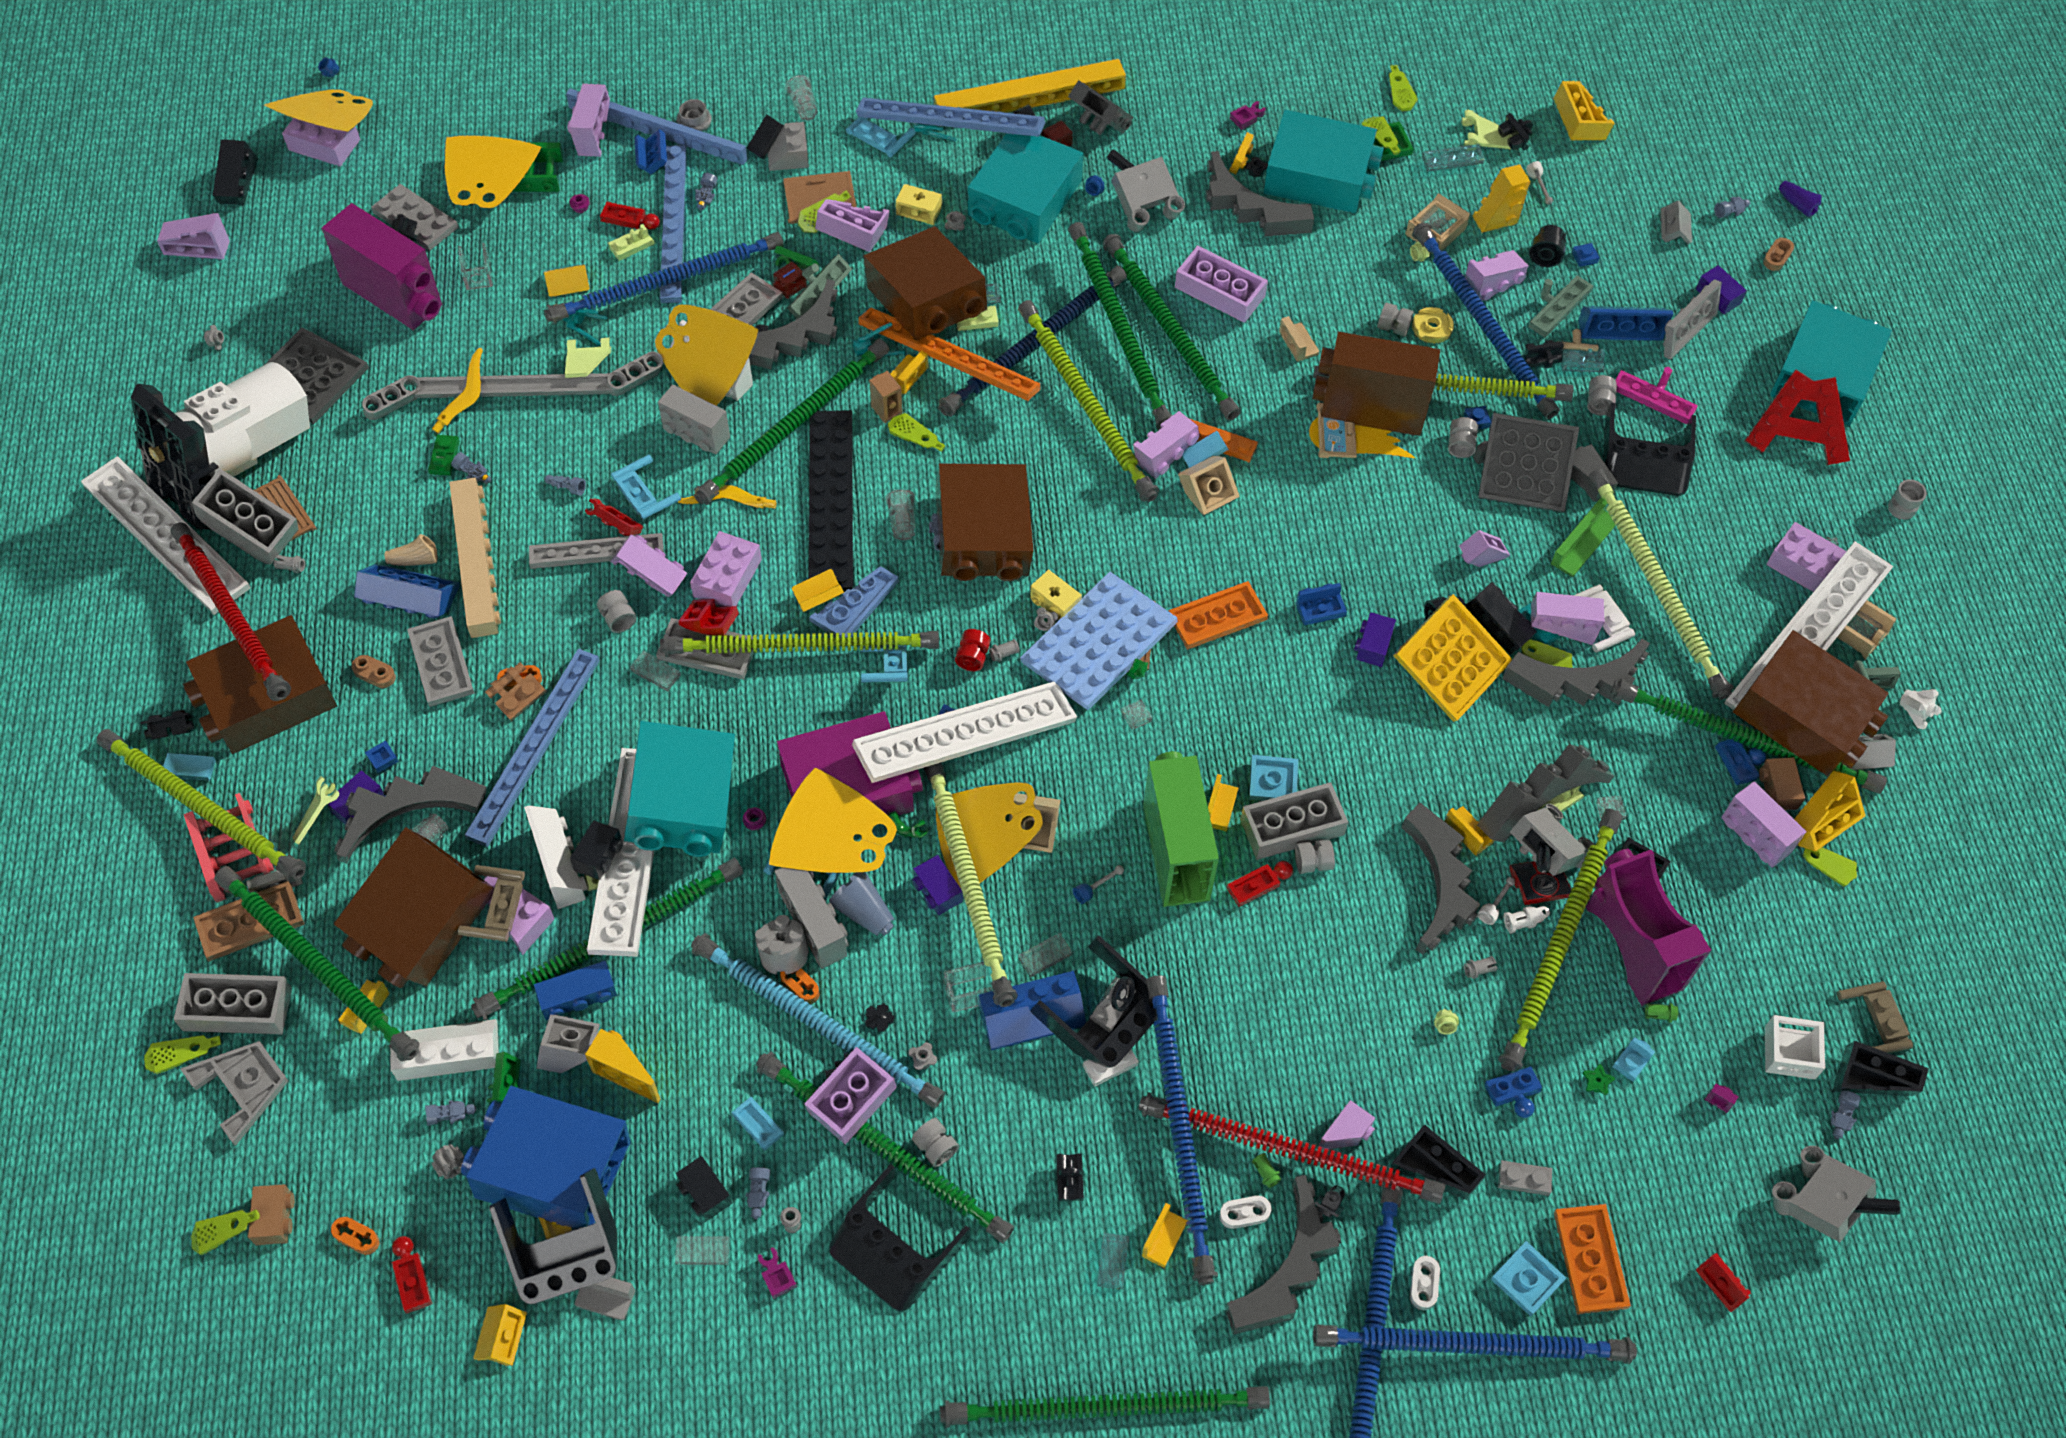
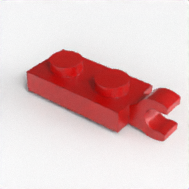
M597 498L589 499V502L594 505V510L591 508L585 509L588 515L598 516L604 524L619 529L618 532L622 535L641 534L643 525L612 506L604 505Z

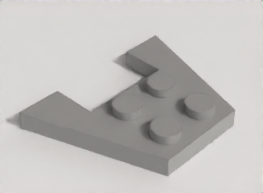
M260 1041L180 1069L195 1090H198L216 1076H219L242 1108L220 1124L235 1146L288 1082L286 1076Z

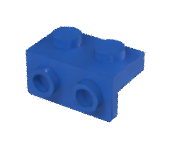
M657 130L646 140L639 135L634 137L636 165L641 170L653 174L667 163L666 139L663 131Z
M1340 583L1326 584L1313 589L1306 588L1298 592L1296 607L1304 626L1346 617L1347 610L1340 595L1342 588Z

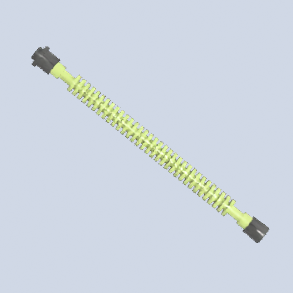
M1604 469L1593 471L1588 476L1591 485L1607 501L1609 505L1606 508L1607 512L1612 517L1611 519L1618 531H1620L1622 538L1628 545L1648 582H1650V586L1656 596H1658L1659 601H1661L1660 603L1667 615H1669L1670 620H1672L1671 622L1678 634H1680L1681 639H1683L1684 644H1686L1685 646L1692 658H1694L1695 663H1701L1704 667V674L1713 692V698L1723 700L1729 697L1734 686L1729 684L1722 672H1719L1718 668L1711 663L1709 658L1712 653L1700 636L1686 609L1683 608V604L1675 590L1672 589V585L1663 570H1661L1662 568L1650 551L1633 519H1631L1632 517L1623 505V502L1621 500L1616 501L1613 495L1614 491L1609 484L1610 481Z
M942 762L924 767L927 779L930 780L932 788L937 793L934 797L935 806L984 964L991 967L993 1002L1001 1007H1008L1014 1003L1018 995L1016 990L1013 989L1010 980H1007L1005 971L1000 966V963L1003 961L1002 952L952 794L945 791L946 776Z

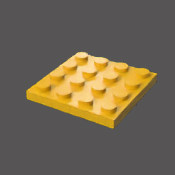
M1454 594L1448 596L1393 655L1453 722L1460 719L1512 661V658Z

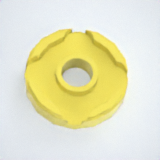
M1435 307L1421 309L1418 314H1415L1412 322L1414 334L1420 340L1427 343L1444 342L1451 336L1454 327L1452 317L1448 313L1445 314L1442 309ZM1429 323H1435L1437 327H1432Z

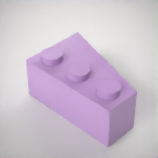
M582 84L580 92L577 93V102L573 106L571 121H568L567 129L571 133L578 156L601 157L602 151L599 148L600 139L604 140V132H601L602 123L607 121L610 102L606 85Z
M826 199L817 211L815 229L871 252L887 228L889 210L883 209V212L870 210L869 206H864V209L851 207V203Z
M214 213L164 222L157 242L163 255L224 259L230 240L219 214Z
M1512 250L1496 254L1495 258L1491 259L1487 256L1483 257L1482 261L1476 262L1474 259L1469 260L1465 278L1483 301L1490 299L1499 292L1506 291L1515 284L1523 282L1526 278L1528 265Z
M1180 411L1160 425L1162 428L1156 433L1149 432L1146 436L1148 438L1142 443L1137 441L1133 444L1135 458L1138 460L1137 465L1154 479L1160 474L1163 475L1168 470L1169 465L1174 460L1180 459L1184 450L1189 445H1194L1199 438L1198 425Z
M631 534L623 542L610 562L614 565L619 562L628 569L627 573L632 576L636 574L655 590L667 597L672 596L687 574L683 570L684 567L676 561L671 562L666 559V554L660 549H652L646 545L647 541L643 537Z
M1536 592L1531 603L1532 627L1590 645L1594 644L1605 622L1604 599Z
M487 876L485 881L495 888L498 878ZM523 888L512 930L509 932V937L516 944L522 955L554 920L550 907ZM492 897L487 903L488 907H490Z

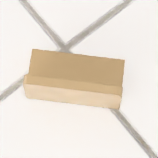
M1289 316L1281 318L1279 333L1297 362L1319 354L1318 348L1302 323L1293 324Z

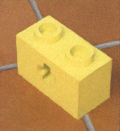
M906 184L903 185L896 199V215L934 225L942 209V194Z
M1049 569L1031 585L1030 598L1033 603L1045 608L1049 612H1056L1058 620L1064 617L1082 599V595Z

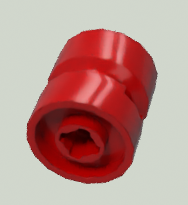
M977 629L965 630L962 633L960 647L955 656V663L960 668L968 671L981 670L991 642L989 635Z

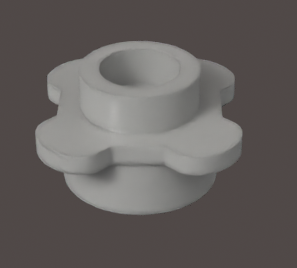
M953 211L946 215V229L961 231L965 228L963 223L966 217L962 213Z
M211 325L210 330L205 331V342L209 347L215 346L216 350H221L224 335L220 330H217L215 325Z
M1041 607L1037 610L1038 616L1034 621V625L1040 630L1048 631L1054 626L1055 620L1058 619V614L1054 611H1046L1045 608Z
M926 1042L921 1047H912L909 1050V1056L913 1058L916 1070L926 1069L937 1062V1057L933 1055L930 1043Z

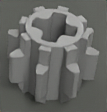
M452 1144L445 1145L432 1156L434 1162L431 1164L439 1177L444 1176L445 1179L454 1178L461 1173L464 1155L459 1147L454 1148Z

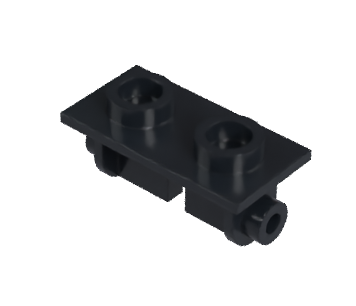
M185 710L171 712V716L162 717V715L149 716L147 721L140 723L148 728L144 730L145 738L155 740L169 737L167 728H171L173 736L190 733V730H194V723L189 721V718H194V715L186 713Z
M1333 1186L1326 1193L1325 1197L1321 1195L1315 1202L1319 1206L1318 1210L1328 1217L1332 1218L1333 1215L1338 1217L1344 1209L1340 1204L1345 1196V1191L1341 1186Z

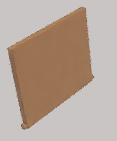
M850 171L783 178L789 213L788 223L790 224L798 223L801 210L834 193L840 195L847 190L851 197L844 202L851 203V207H856Z
M281 475L254 490L297 518L299 530L290 541L311 530H317Z

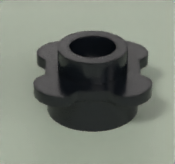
M1253 157L1251 162L1245 164V169L1253 177L1262 176L1264 170H1267L1268 164L1263 163L1258 157Z

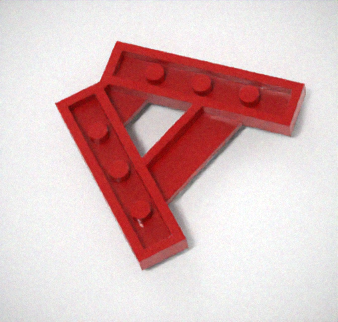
M1794 370L1744 441L1762 453L1775 435L1823 444L1826 465L1850 461L1836 377L1813 381L1798 370ZM1801 399L1816 402L1819 423L1789 416Z

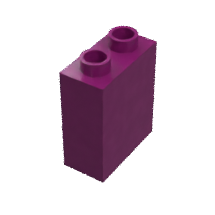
M350 203L321 228L341 283L412 330H415L425 320L429 321L437 316L442 302L424 248L353 203Z
M885 711L777 741L780 765L791 799L801 783L814 768L829 774L871 801L886 815L896 812L900 816L914 812L913 793L923 791V786L918 769L872 783L852 746L854 739L892 729Z

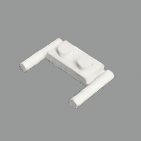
M1601 585L1573 595L1604 599L1605 622L1602 627L1609 635V638L1593 644L1594 652L1597 653L1635 636L1634 630L1629 628V621L1606 590L1603 591Z

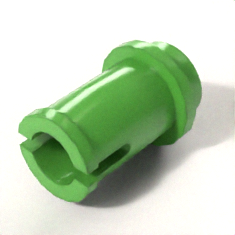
M1646 1003L1645 1018L1667 1020L1668 1023H1671L1672 1020L1677 1021L1678 1007L1673 1006L1672 1003L1668 1005Z
M1265 1153L1253 1159L1252 1164L1263 1178V1185L1271 1188L1281 1181L1279 1177L1281 1175L1280 1172L1274 1169Z

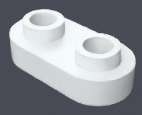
M1262 1196L1231 1200L1222 1206L1220 1220L1224 1226L1230 1229L1262 1224L1270 1216L1271 1204ZM1259 1208L1262 1214L1256 1215L1253 1209ZM1234 1213L1237 1218L1232 1220L1228 1217V1214Z
M1430 1256L1418 1258L1412 1268L1410 1300L1420 1310L1431 1309L1438 1299L1440 1266ZM1426 1268L1429 1271V1275H1423L1421 1269ZM1419 1294H1425L1427 1301L1420 1300Z

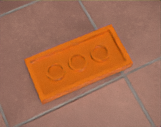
M1249 581L1168 610L1177 617V623L1174 627L1187 650L1268 619V614Z
M1606 1204L1556 1209L1553 1213L1577 1314L1629 1309L1631 1305Z

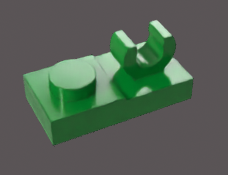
M776 246L774 251L780 256L776 259L775 265L780 268L782 262L786 261L785 269L788 271L792 269V261L798 264L797 267L802 270L812 264H819L813 258L780 246Z
M437 435L428 468L429 474L451 476L453 470L451 463L457 455L460 443L458 436Z
M506 1052L496 1053L494 1084L488 1086V1089L493 1091L491 1098H487V1102L492 1103L494 1100L503 1102L510 1086L518 1088L521 1059Z

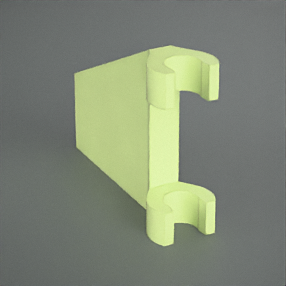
M1465 110V118H1462V125L1470 126L1474 124L1475 133L1467 134L1468 140L1464 141L1466 149H1473L1479 146L1510 149L1507 142L1512 137L1511 134L1501 137L1498 133V124L1477 115L1472 110Z
M610 337L601 338V347L576 348V340H567L565 378L587 377L611 353Z
M322 776L316 781L315 797L293 836L294 842L298 845L323 807L335 801L339 796V791H334V783H331L329 787L325 783L321 786L325 780Z

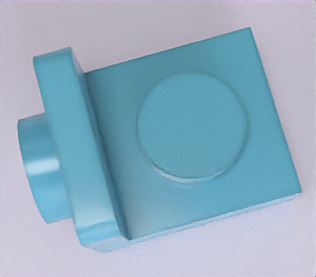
M1634 1037L1612 1067L1634 1082L1655 1051L1651 1049L1648 1043Z

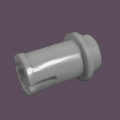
M278 555L276 559L280 561L274 560V567L276 569L292 570L294 573H299L305 568V560L300 556L288 557Z
M1013 639L998 646L994 644L989 649V653L993 661L1000 662L1004 657L1019 653V646L1017 641Z
M1493 956L1477 961L1468 960L1464 964V972L1468 978L1476 979L1478 975L1495 972L1497 966L1492 965L1497 963Z
M794 1207L784 1209L780 1215V1221L785 1226L787 1232L795 1233L801 1227V1214Z

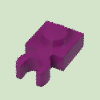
M1256 101L1250 108L1244 105L1230 112V119L1242 130L1256 123L1257 117H1263L1266 108L1258 109L1260 102Z
M772 1247L770 1248L773 1255L771 1260H764L761 1253L758 1254V1260L763 1268L768 1269L761 1274L774 1299L796 1288L797 1285L786 1262L778 1264V1253Z

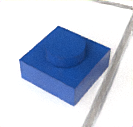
M1592 243L1574 246L1572 249V254L1579 267L1596 264L1599 261V256Z
M1486 406L1465 408V418L1476 421L1478 429L1490 428L1491 420Z
M386 741L365 752L377 773L399 762Z

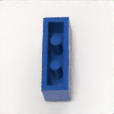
M606 960L534 984L545 1020L549 1019L550 1015L563 1016L564 1013L573 1010L581 1011L586 1009L588 1005L597 1002L604 1003L617 996Z

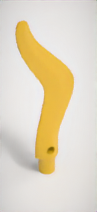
M478 348L471 358L464 391L437 417L438 421L432 427V430L439 434L443 427L447 426L457 414L473 405L479 398L481 392L480 358L483 352L482 348Z
M725 485L719 490V494L712 499L726 498L757 508H776V500L752 495L732 485ZM694 496L681 498L678 501L681 504L699 503Z

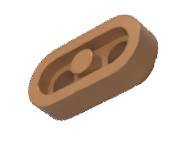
M1787 238L1775 240L1763 260L1764 266L1772 271L1781 270L1794 250L1793 242Z
M368 655L358 656L352 662V670L355 676L376 687L387 688L395 682L396 675L394 670L386 663Z

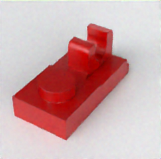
M1717 1253L1709 1257L1696 1269L1697 1273L1730 1312H1733L1750 1298V1290L1745 1289L1740 1283V1278L1735 1277L1734 1273Z

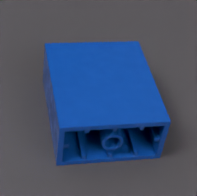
M510 1086L503 1102L494 1100L488 1107L483 1123L484 1130H487L488 1133L481 1147L472 1145L468 1149L462 1163L461 1174L466 1176L473 1196L476 1199L493 1204L500 1199L506 1198L511 1210L536 1218H544L546 1221H553L559 1225L568 1226L576 1230L595 1223L580 1175L589 1169L596 1168L604 1194L607 1197L631 1143L626 1121Z

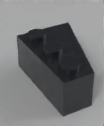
M221 139L213 196L219 204L244 205L258 157L245 141Z
M1493 582L1465 603L1467 610L1509 654L1521 648L1537 633L1535 628L1531 626V622L1518 611L1516 605L1511 603L1502 590Z
M1854 1041L1845 1047L1832 1092L1850 1091L1862 1094L1914 1096L1923 1091L1929 1068Z
M1425 1124L1391 1165L1393 1171L1400 1170V1174L1424 1181L1426 1178L1446 1184L1445 1192L1468 1200L1486 1176L1484 1172Z

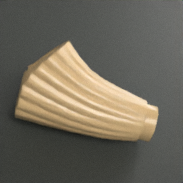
M419 534L415 540L406 545L385 551L386 564L391 565L435 564L438 559L435 543L422 534Z

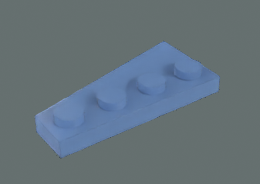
M880 566L860 580L856 587L846 590L839 599L829 602L819 613L815 612L809 617L810 622L828 633H833L835 637L836 633H839V637H842V633H845V637H848V633H851L852 637L853 633L859 629L899 582L898 576Z

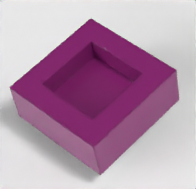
M1715 1083L1704 1100L1728 1113L1738 1099V1096L1733 1094L1728 1087Z

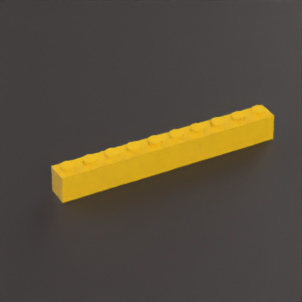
M1115 59L935 95L934 105L1009 113L1027 104L1033 108L1071 100L1068 96L1078 80L1099 94L1125 89L1126 74L1120 60Z

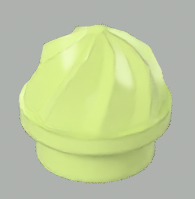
M1419 241L1410 247V255L1414 261L1422 262L1430 256V252L1425 246L1422 247Z
M1446 1009L1437 1012L1434 1026L1439 1033L1449 1035L1457 1030L1459 1019L1455 1013Z

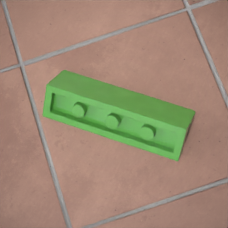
M1601 497L1555 551L1551 564L1571 577L1576 575L1615 528L1612 517L1605 511L1608 505L1605 499Z

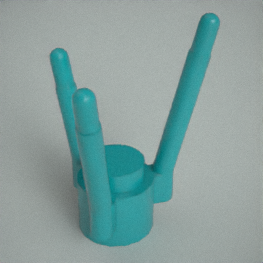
M914 123L915 132L954 142L957 141L955 137L932 131H943V127Z
M581 308L575 314L563 319L564 322H567V328L574 329L596 345L601 346V342L576 325L583 322L584 316L607 319L606 315L598 314L597 310Z
M889 322L865 336L853 340L852 345L857 357L863 355L867 348L872 345L871 341L882 336L879 333L891 327L892 323ZM904 350L889 351L885 356L904 355L906 352Z

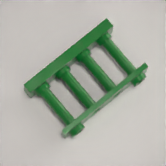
M528 142L540 146L541 149L522 180L512 192H560L557 175H553L555 162H563L564 156L561 143ZM535 162H546L545 175H533ZM478 183V188L484 186L483 183Z

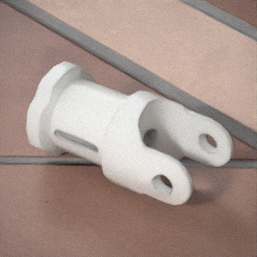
M1529 906L1523 908L1520 912L1512 914L1507 912L1504 913V924L1510 934L1515 933L1517 929L1525 927L1529 929L1534 928L1537 923L1542 922L1549 916L1550 911L1545 906L1538 908Z

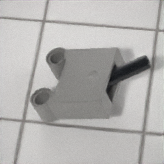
M1116 150L1110 151L1107 160L1121 170L1115 173L1111 181L1128 218L1127 225L1131 231H1142L1150 218L1146 209L1163 203L1165 204L1163 214L1166 218L1172 220L1180 215L1185 208V202L1178 195L1162 157L1134 166ZM1170 205L1176 206L1177 210H1173ZM1135 217L1140 218L1142 223H1138Z
M1546 804L1543 809L1523 815L1510 833L1522 844L1519 848L1522 854L1527 855L1530 852L1533 855L1532 860L1536 862L1539 872L1546 873L1549 871L1555 876L1574 867L1581 868L1590 845L1595 844L1585 837H1580L1578 840L1575 839L1559 823L1563 818V814L1552 804Z
M1807 1146L1801 1151L1802 1172L1810 1180L1799 1194L1796 1193L1795 1186L1789 1182H1779L1772 1189L1774 1208L1779 1214L1790 1215L1838 1242L1842 1241L1862 1213L1900 1214L1899 1200L1874 1198L1876 1196L1875 1179L1824 1154L1823 1150L1817 1146Z

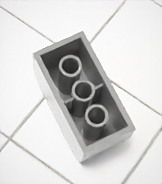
M222 469L216 472L192 501L196 516L206 526L249 555L268 565L273 563L299 530L297 518Z

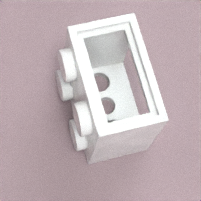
M1773 1015L1765 1025V1072L1816 1079L1825 1069L1824 1022ZM1779 1023L1812 1027L1814 1029L1812 1032L1782 1028L1779 1027Z

